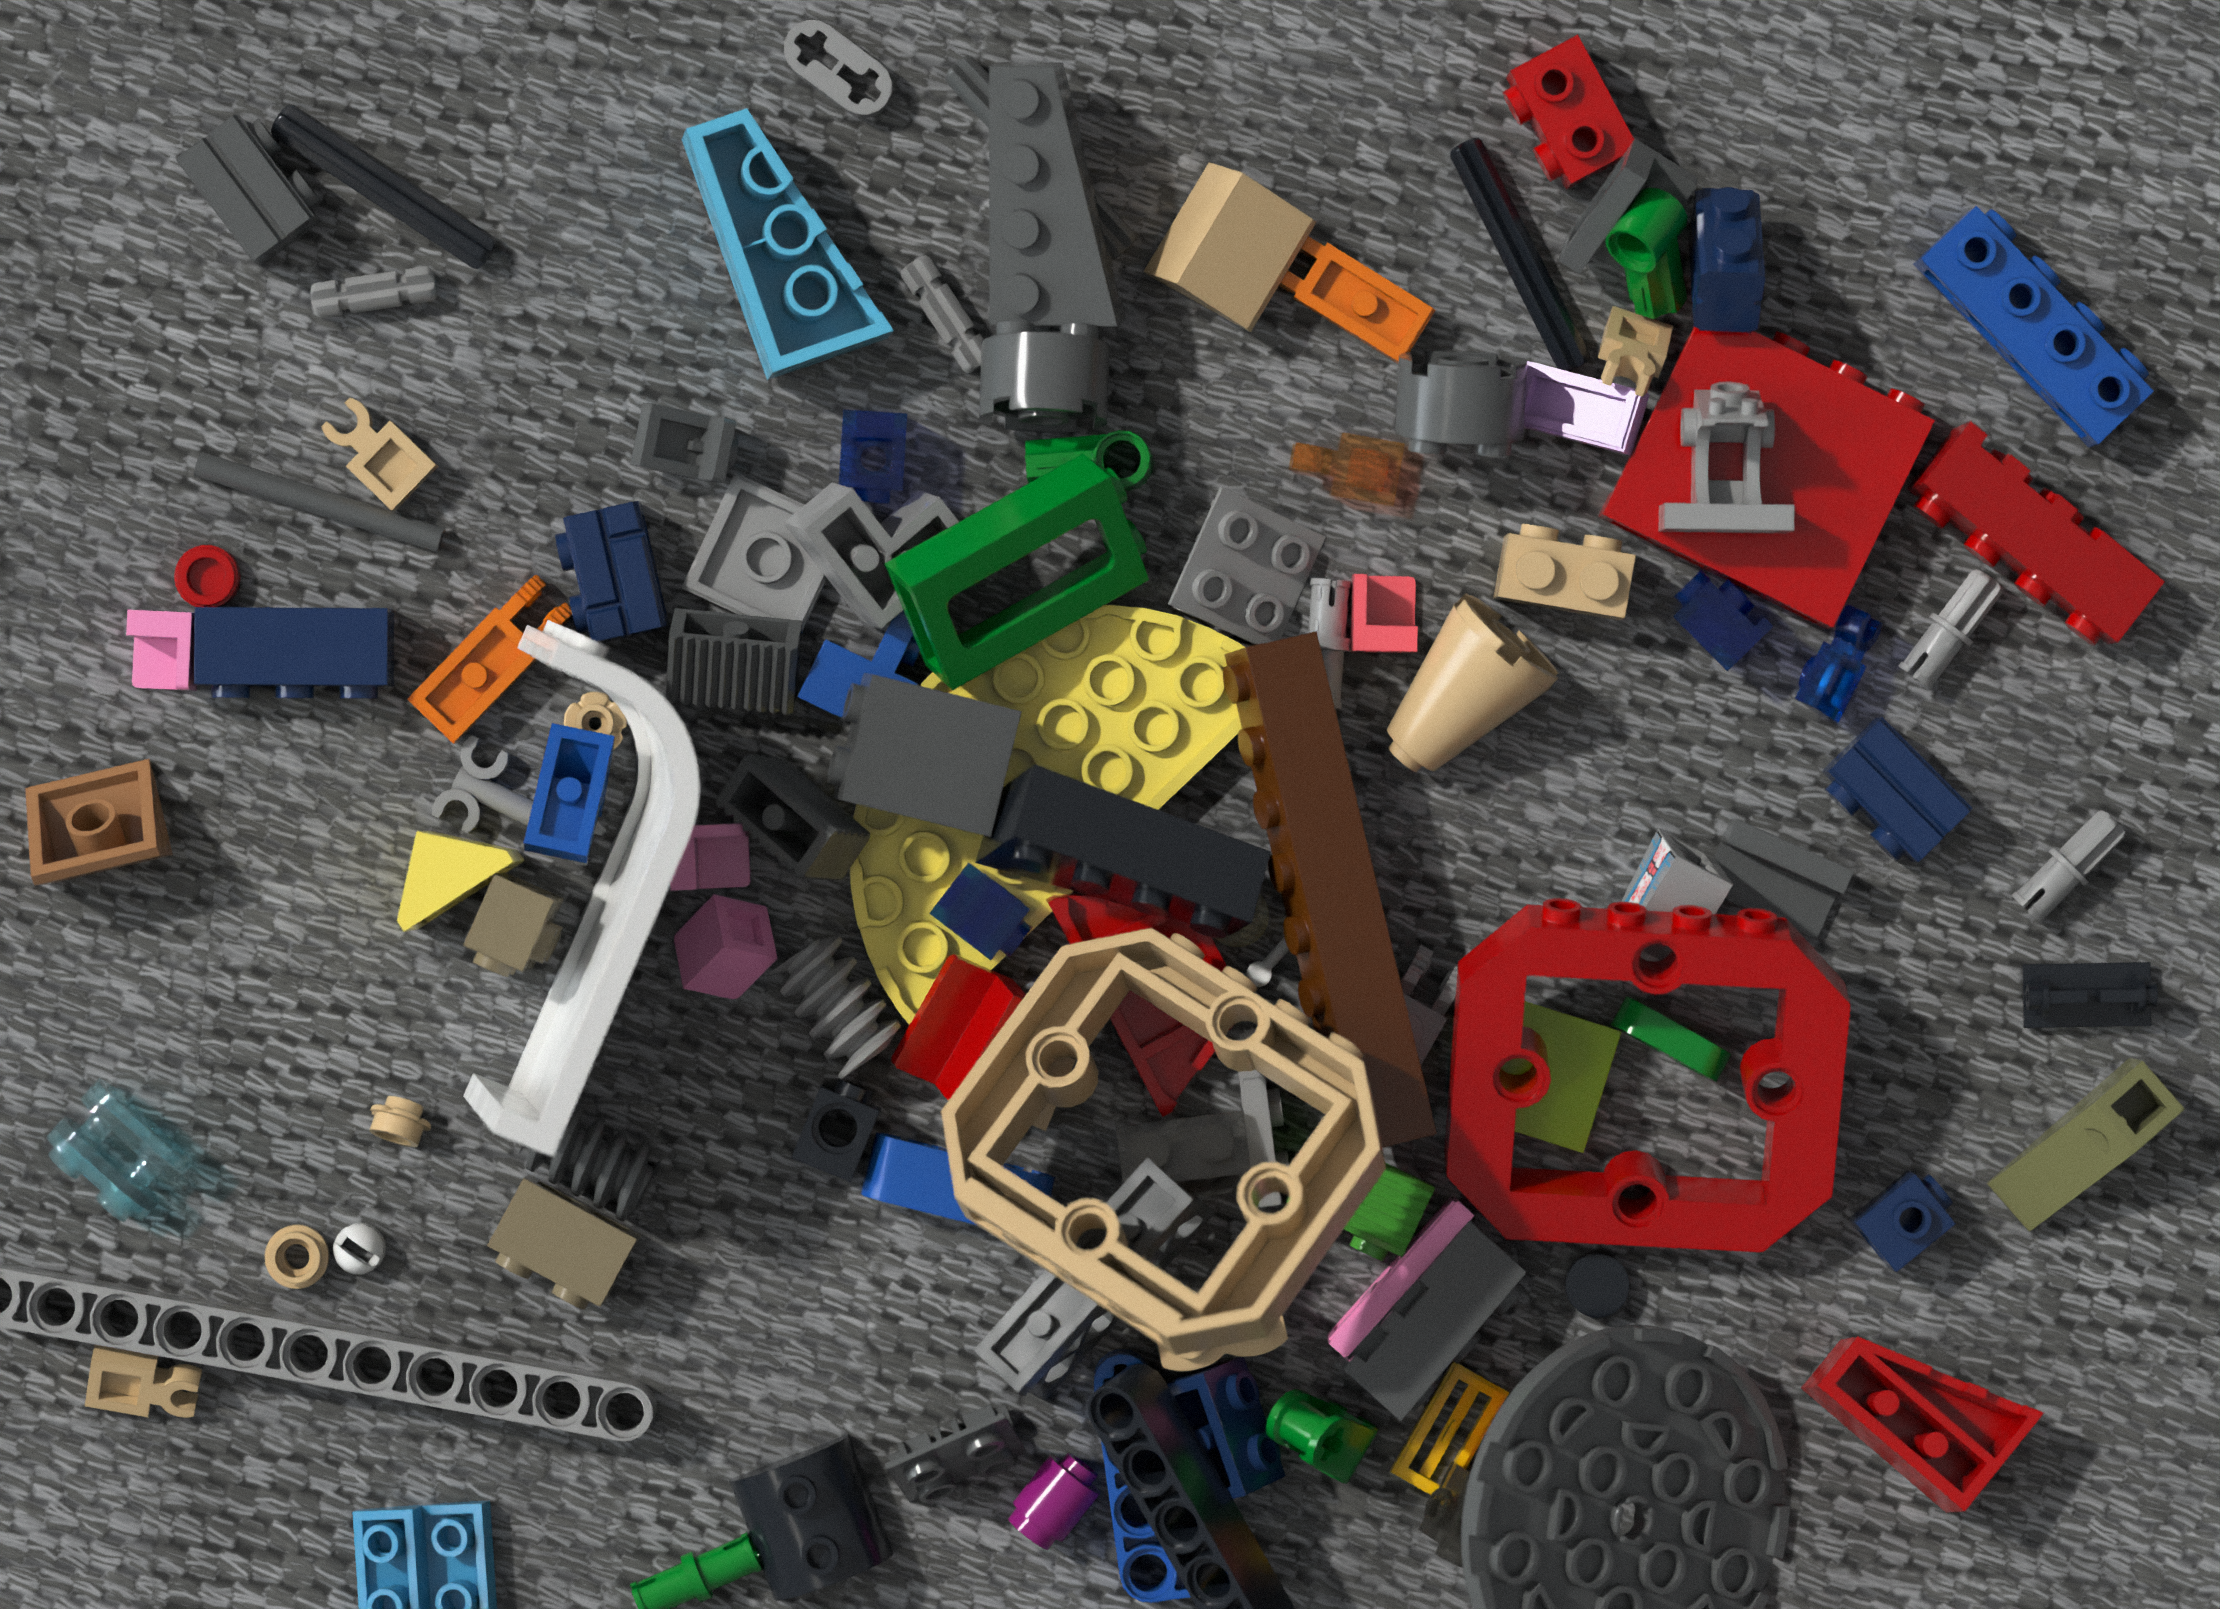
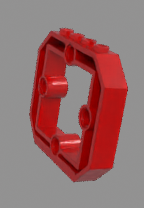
M1563 898L1548 899L1543 902V905L1527 904L1458 961L1444 1146L1446 1177L1504 1238L1509 1240L1763 1253L1833 1195L1851 1008L1845 982L1786 918L1777 917L1773 912L1764 909L1749 908L1740 910L1738 915L1712 914L1709 909L1695 905H1681L1675 907L1673 912L1647 911L1643 905L1633 902H1614L1608 905V909L1582 907L1580 903L1574 900ZM1653 944L1667 945L1672 949V952L1661 961L1652 962L1640 956L1645 948ZM1527 976L1632 981L1643 992L1655 995L1669 993L1679 988L1682 984L1779 989L1775 1038L1764 1039L1751 1045L1744 1053L1740 1064L1746 1102L1753 1113L1767 1120L1762 1179L1745 1180L1665 1175L1663 1167L1656 1158L1649 1153L1637 1150L1622 1152L1613 1157L1605 1166L1604 1172L1513 1168L1516 1109L1530 1107L1539 1102L1548 1092L1551 1082L1546 1044L1540 1034L1529 1027L1523 1026ZM1517 1058L1526 1059L1533 1064L1528 1071L1518 1075L1506 1073L1501 1069L1506 1062ZM1779 1071L1790 1076L1785 1084L1776 1088H1768L1759 1084L1761 1079L1771 1072ZM1640 1184L1651 1189L1646 1196L1640 1199L1632 1200L1620 1195L1625 1188L1631 1185Z

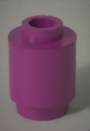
M1070 1452L1063 1459L1050 1454L1013 1501L1016 1509L1008 1520L1033 1543L1045 1550H1049L1056 1540L1061 1542L1065 1540L1100 1495V1491L1092 1484L1098 1477V1474L1084 1461Z

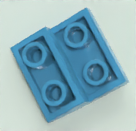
M490 1500L394 1506L352 1511L359 1609H497Z

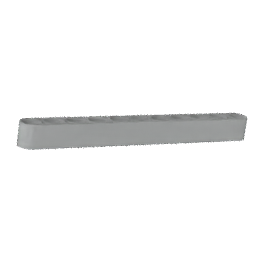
M0 1263V1278L9 1284L12 1291L10 1305L6 1310H0V1327L615 1441H631L641 1437L653 1423L657 1413V1401L653 1391L645 1383L633 1378L16 1264ZM52 1288L63 1289L73 1297L75 1312L68 1322L55 1320L47 1311L46 1298ZM115 1300L127 1301L135 1307L138 1313V1324L132 1333L119 1332L111 1325L108 1311ZM186 1311L193 1314L199 1320L201 1336L196 1344L185 1345L174 1337L171 1331V1322L177 1312ZM250 1323L262 1331L265 1346L260 1355L247 1356L236 1348L234 1332L239 1324ZM314 1335L325 1343L328 1349V1358L324 1366L310 1368L299 1360L296 1346L301 1336ZM376 1346L388 1354L391 1361V1370L388 1377L374 1380L362 1372L359 1366V1356L366 1347ZM440 1358L452 1367L454 1382L450 1389L435 1391L424 1383L422 1367L426 1360ZM504 1370L514 1377L517 1383V1394L514 1400L507 1403H499L487 1395L484 1388V1380L488 1372ZM563 1381L572 1384L580 1394L579 1409L571 1414L555 1412L547 1400V1391L551 1384ZM620 1393H629L636 1396L641 1401L644 1409V1416L641 1422L633 1426H624L617 1423L610 1413L612 1397Z

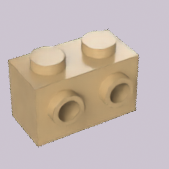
M1521 524L1520 535L1508 533L1504 536L1493 599L1613 620L1625 618L1636 555L1621 552L1623 541L1601 536L1585 535L1583 546L1558 542L1559 530L1530 524Z

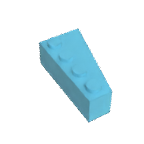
M746 108L685 130L681 140L766 379L769 380L887 339L894 331L883 313L879 312L863 288L862 281L850 263L846 262L826 232L827 228L814 208L811 209L793 182V177L749 110Z

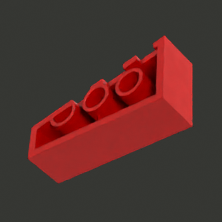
M1972 421L1953 428L1907 488V490L1918 497L1917 501L1913 504V508L1941 529L1950 522L1966 534L1969 538L1963 546L1986 565L1994 568L2001 561L2019 575L2014 586L2032 601L2045 607L2048 601L2051 600L2070 615L2064 624L2087 643L2095 646L2100 639L2107 644L2118 643L2165 581L2101 529L2093 527L2089 532L2083 528L2080 523L2084 517L2077 508L2061 495L2046 488H2042L2038 493L2030 487L2029 484L2033 480L2029 474L2031 470L2013 455H2005L1993 448L1990 452H1987L1980 445L1988 435Z

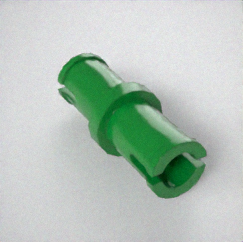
M746 1532L741 1534V1537L698 1556L694 1551L681 1556L682 1563L639 1582H632L630 1587L638 1609H672L695 1598L700 1603L713 1598V1590L751 1573H758L763 1568L751 1537Z

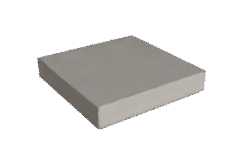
M735 473L681 588L735 614L801 620L803 622V632L827 581L826 576L784 524L804 504Z

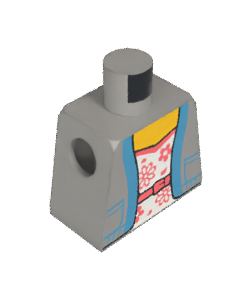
M1658 828L1621 902H1633L1643 905L1647 911L1673 912L1675 907L1681 905H1695L1707 908L1712 914H1716L1733 884L1713 856ZM1653 944L1645 948L1640 956L1648 961H1659L1666 958L1672 952V949L1667 945Z

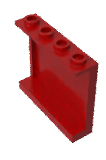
M1693 327L1639 436L1632 455L1629 457L1612 493L1608 495L1598 517L1824 629L1833 628L1935 420L1921 414L1925 404L1920 400L1893 388H1890L1887 396L1864 386L1868 377L1866 374L1837 360H1833L1830 368L1807 357L1810 351L1809 346L1786 334L1776 332L1771 340L1755 331H1751V333L1701 331ZM1718 382L1742 383L1749 386L1750 390H1759L1764 409L1774 410L1775 434L1773 448H1761L1760 450L1762 504L1794 505V531L1787 534L1658 532L1660 505L1664 503H1691L1692 447L1681 446L1680 423L1682 408H1693L1694 390H1711V385ZM1709 442L1708 480L1743 481V443Z

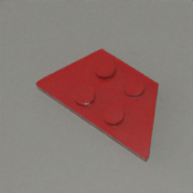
M1086 894L1053 895L1046 899L1069 944L1153 928L1168 939H1170L1173 933L1187 938L1205 954L1202 960L1222 972L1227 966L1212 937L1193 931L1189 927L1190 924L1166 917L1144 914L1134 908ZM1129 991L1109 1019L1158 1111L1164 1117L1173 1111L1178 1104L1176 1100L1195 1073L1203 1069L1215 1052L1211 1041L1134 992Z

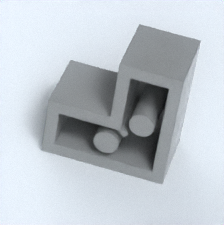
M832 482L786 520L784 524L859 620L881 629L903 611L885 563L955 525L959 521L940 497L918 491L879 523L852 488Z

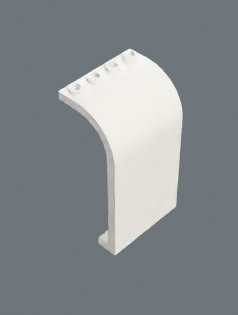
M547 620L543 631L527 625L517 648L551 667L600 687L618 705L626 717L634 740L637 760L636 782L628 809L509 1087L473 1073L463 1097L493 1133L553 1157L689 841L696 820L700 787L698 765L691 739L681 719L666 699L637 675L604 659L609 647L583 634Z

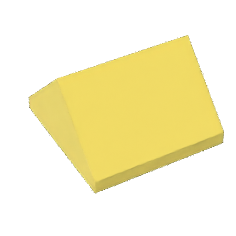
M416 831L397 922L404 932L418 930L490 884L494 874L507 873L525 860L520 852L515 849L433 831Z

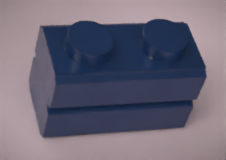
M1732 187L1720 189L1702 188L1695 191L1693 220L1691 221L1689 236L1693 327L1701 331L1751 333V331L1758 329L1765 283L1760 196L1753 190H1740Z
M633 501L564 517L563 521L566 532L555 534L563 571L575 569L580 594L569 597L577 632L580 634L589 632L592 640L605 643L670 628L642 503Z
M1883 717L1875 718L1822 771L1832 781L1824 789L1826 793L1851 817L1860 810L1877 827L1870 834V837L1896 862L1903 855L1911 862L1922 860L1972 809Z

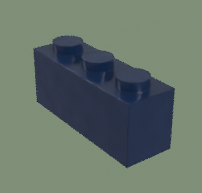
M195 607L194 684L211 685V698H250V686H275V698L308 699L314 698V686H339V698L378 699V686H394V610L389 608Z

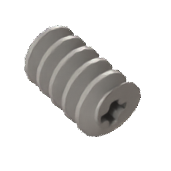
M836 935L816 940L772 970L768 975L773 976L784 972L790 973V977L780 992L784 997L799 993L805 995L794 1013L798 1018L814 1014L819 1015L820 1018L809 1034L812 1039L828 1035L834 1037V1040L823 1055L827 1060L843 1056L848 1057L849 1060L838 1074L839 1078L842 1079L892 1044L890 1041L901 1025L897 1019L877 1023L876 1019L885 1008L886 1003L883 998L867 1002L861 1000L872 983L868 977L848 981L847 977L857 964L854 956L838 960L832 958L843 942L841 937Z

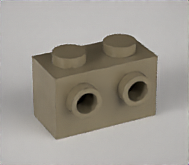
M509 873L494 874L463 946L477 951L473 960L475 964L505 977H509V974L514 975L517 969L522 972L532 969L536 962L541 964L544 961L549 962L564 928L554 923L564 898Z
M529 1174L523 1178L487 1246L499 1252L495 1262L503 1268L525 1279H529L533 1271L556 1283L551 1291L554 1295L575 1307L585 1310L589 1302L599 1307L605 1303L641 1234Z

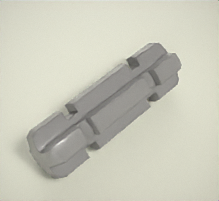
M924 255L915 259L902 269V279L913 295L918 293L921 297L918 303L945 344L949 345L951 343L955 349L951 353L962 370L971 373L981 367V344L984 340L980 334L975 335L972 331L975 325L948 284L942 285L939 278L942 275L930 257Z
M423 266L405 269V274L398 275L396 271L345 278L344 284H338L336 280L314 283L311 286L310 295L315 315L320 318L343 315V310L349 309L353 314L403 306L402 301L410 300L412 304L431 302L437 298V284L433 270L430 267Z

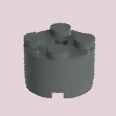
M998 322L996 324V335L984 339L981 344L979 420L984 424L991 425L993 414L1005 417V429L1021 432H1077V420L1093 418L1092 430L1106 426L1108 419L1110 346L1106 342L1099 340V327L1091 324L1070 323L1061 325L1060 333L1035 332V325L1030 322Z
M1455 350L1425 351V363L1412 364L1411 352L1400 354L1395 433L1407 438L1408 451L1416 453H1446L1447 443L1471 444L1473 445L1472 453L1476 455L1498 457L1511 455L1512 443L1523 440L1527 360L1513 356V369L1497 366L1498 354Z

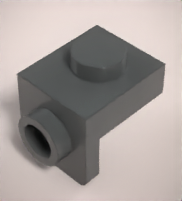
M643 403L630 465L700 481L723 483L726 472L733 467L737 457L738 440L734 435L736 421L722 417H710L653 403Z

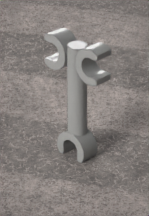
M475 735L470 736L461 748L460 759L463 766L454 779L452 789L444 791L436 798L432 806V815L441 818L445 813L447 805L454 800H459L468 808V817L461 829L467 833H471L477 828L481 820L482 809L480 803L528 826L533 801L490 780L499 777L506 771L510 763V753L501 750L496 762L491 767L482 768L474 760V752L481 738ZM597 821L594 833L603 836L606 828L601 822ZM590 857L588 858V862H587V863H582V862H577V861H572V860H569V861H571V862H573V863H575V864H577V865H589V863H590V861H591V858H590Z

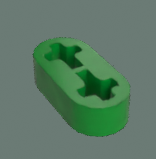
M1627 996L1611 1022L1613 1027L1715 1083H1717L1732 1054Z

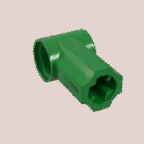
M1649 187L1642 189L1606 236V246L1610 255L1624 267L1629 299L1634 302L1635 313L1654 320L1664 314L1677 313L1687 300L1677 237L1687 225L1688 217L1681 203L1671 194L1659 188Z
M1118 430L1101 435L1025 440L1028 483L1082 453L1102 470L1107 469L1106 460L1110 450L1120 444H1131L1137 447L1140 452V466L1132 476L1119 478L1125 491L1138 489L1148 481L1153 472L1154 459L1151 449L1143 439L1131 431Z

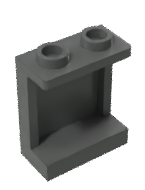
M864 673L861 685L852 683L846 696L842 718L843 721L851 722L845 747H835L829 764L827 783L836 785L833 798L991 837L1022 711Z

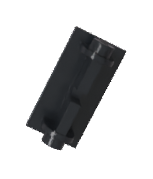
M2150 962L2022 964L2023 1028L2152 1026L2151 1008L2157 1007L2158 992L2156 982H2151Z

